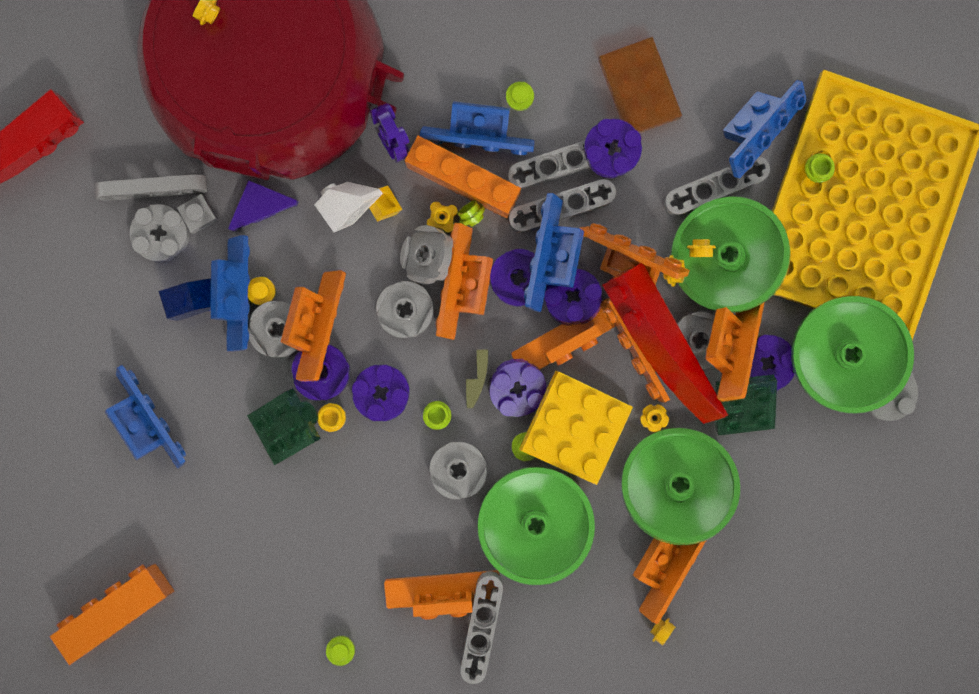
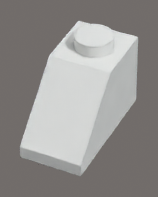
M345 182L337 186L335 183H332L321 191L322 196L314 205L332 231L337 232L353 225L382 195V192L377 188L351 182Z

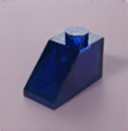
M211 278L185 282L158 291L167 319L179 321L211 310Z

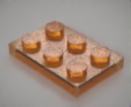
M653 37L599 56L600 66L621 120L628 122L635 130L642 133L682 117Z

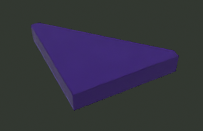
M248 180L228 229L235 232L244 226L267 219L293 206L296 207L299 202Z

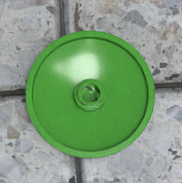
M723 197L699 206L686 217L675 235L671 255L677 258V260H684L685 268L690 270L688 276L684 277L683 283H679V285L692 300L713 311L727 307L732 313L755 308L775 294L787 275L791 251L786 230L778 217L770 209L748 198ZM709 239L710 245H715L716 248L713 249V257H689L690 249H687V246L693 245V240Z
M847 296L819 305L803 319L792 342L791 360L796 379L803 390L814 401L826 408L839 412L864 413L886 405L903 390L913 369L914 347L908 328L891 308L867 297Z
M671 428L653 433L643 439L633 449L624 466L621 488L625 507L638 527L659 541L673 545H691L706 541L718 534L728 524L737 509L740 498V478L736 465L721 444L702 432L686 428Z
M526 467L508 473L491 487L480 508L478 535L486 557L500 573L519 583L545 585L567 577L583 563L594 539V514L587 496L571 478L551 468Z

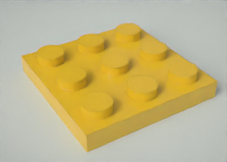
M555 370L519 450L597 485L633 407Z

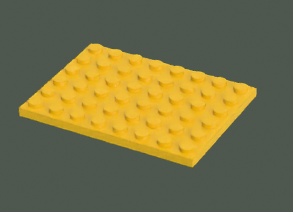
M827 70L820 72L772 212L778 217L786 230L791 251L787 275L774 295L812 309L827 301L847 296H861L874 299L891 308L903 320L913 340L979 148V124ZM818 153L828 155L835 165L833 176L823 183L811 181L805 173L806 161Z

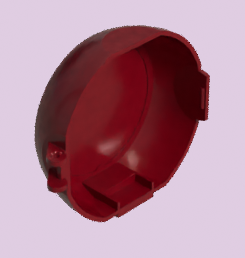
M149 0L140 22L137 47L139 77L149 108L164 133L185 155L198 158L208 167L269 180L270 175L294 180L312 174L331 164L342 156L364 132L370 109L387 103L381 100L386 79L393 82H403L405 74L381 62L384 53L382 35L374 12L367 0H217L216 6L220 8L216 19L212 24L206 22L204 25H200V21L193 17V13L200 0ZM390 104L394 114H396L397 108Z

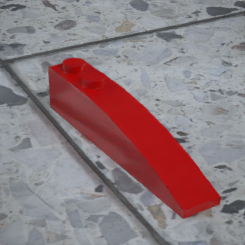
M52 89L0 131V184L18 175L43 156L52 154L62 140L73 136L78 131L79 126L84 123L67 101Z
M639 263L604 283L603 287L631 337L647 361L676 397L703 424L725 418L728 415L725 408L717 398L716 392L644 264Z

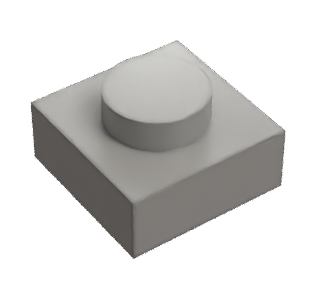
M203 194L177 207L189 231L193 234L218 221Z

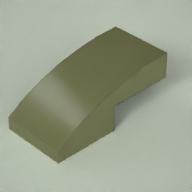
M488 349L477 350V379H466L467 408H473L481 394L488 367Z

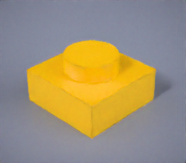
M388 185L378 188L382 195L369 207L377 222L395 216L403 210Z

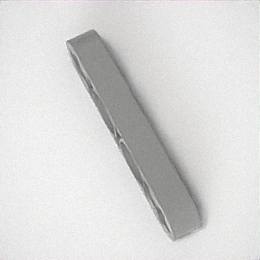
M585 140L512 165L508 172V181L520 187L521 190H525L590 168L583 150ZM606 143L605 147L607 146L609 149L608 154L613 156L615 150L614 143ZM569 152H579L582 156L581 164L578 166L570 165L566 159ZM542 161H552L556 167L554 173L551 175L543 174L539 168ZM530 165H535V173L539 179L534 180V174L526 176L524 183H520L519 179H513L516 176V170L521 169L522 173H527L532 169Z
M758 157L754 162L755 167L760 166L762 169L758 176L755 173L745 178L743 176L740 179L736 178L737 184L732 189L726 188L722 183L723 175L728 173L733 175L731 166L670 191L664 198V209L671 216H681L709 201L727 197L754 186L767 178L770 173V165L766 159ZM704 184L710 188L711 195L708 199H700L696 195V187L698 185ZM689 189L691 199L684 202L680 210L677 206L672 207L670 205L674 200L673 196H676L677 199L684 198L688 195L686 190Z
M179 175L97 182L94 184L95 198L111 201L200 194L207 192V177L204 175Z
M602 179L555 194L563 200L559 222L608 206L616 195L613 183ZM600 186H602L603 190H609L610 193L606 196V200H603L601 196L592 198L591 202L594 205L589 206V199L585 190H589V196L596 194ZM576 194L582 197L584 203L582 208L574 210L569 207L567 200L571 195ZM546 197L514 208L509 216L510 227L518 233H526L540 228L542 222L540 209L543 202L546 201ZM530 208H536V217L540 221L539 223H534L535 218L528 219L525 227H521L520 223H514V220L517 219V213L522 212L523 216H528L532 214Z
M493 571L482 573L476 584L473 612L470 615L461 660V676L470 684L481 682L487 673L503 593L501 576ZM489 580H493L494 586L497 588H492L490 600L485 599L486 586L484 585L488 584ZM487 607L492 610L493 615L488 620H480L476 615L477 610ZM483 635L487 639V643L481 648L474 647L471 644L472 637ZM473 655L478 656V669L475 671V674H471L469 669L472 666Z

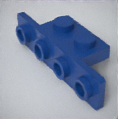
M796 80L781 98L757 91L723 129L726 139L741 143L729 157L734 177L740 179L753 166L763 151L769 148L771 142L781 130L786 128L793 116L804 107L807 99L803 81Z
M455 101L452 103L450 129L423 126L420 131V137L436 145L443 144V141L453 142L454 146L460 148H470L471 145L482 146L483 150L493 152L499 151V148L510 149L511 153L517 155H526L527 152H533L535 142L532 139L507 136L510 108Z
M547 193L546 201L543 202L541 207L542 222L540 229L536 233L535 241L537 247L535 257L532 258L530 263V282L524 292L525 307L537 312L542 310L547 284L573 288L584 231L581 228L558 226L563 200L554 193Z
M246 235L228 239L227 261L219 259L211 261V319L227 320V351L231 352L246 350L249 341L248 313L250 306L248 302V285L250 276L248 274V257L250 255V247L248 245V236Z
M123 365L117 367L116 376L130 397L106 409L105 414L136 460L163 446L176 468H180L185 463L183 457L186 456L183 447L178 441L174 443L168 435L170 432L168 424L162 417L158 419L152 409L155 406L151 398L147 394L142 395L138 389L139 381L133 371H126Z

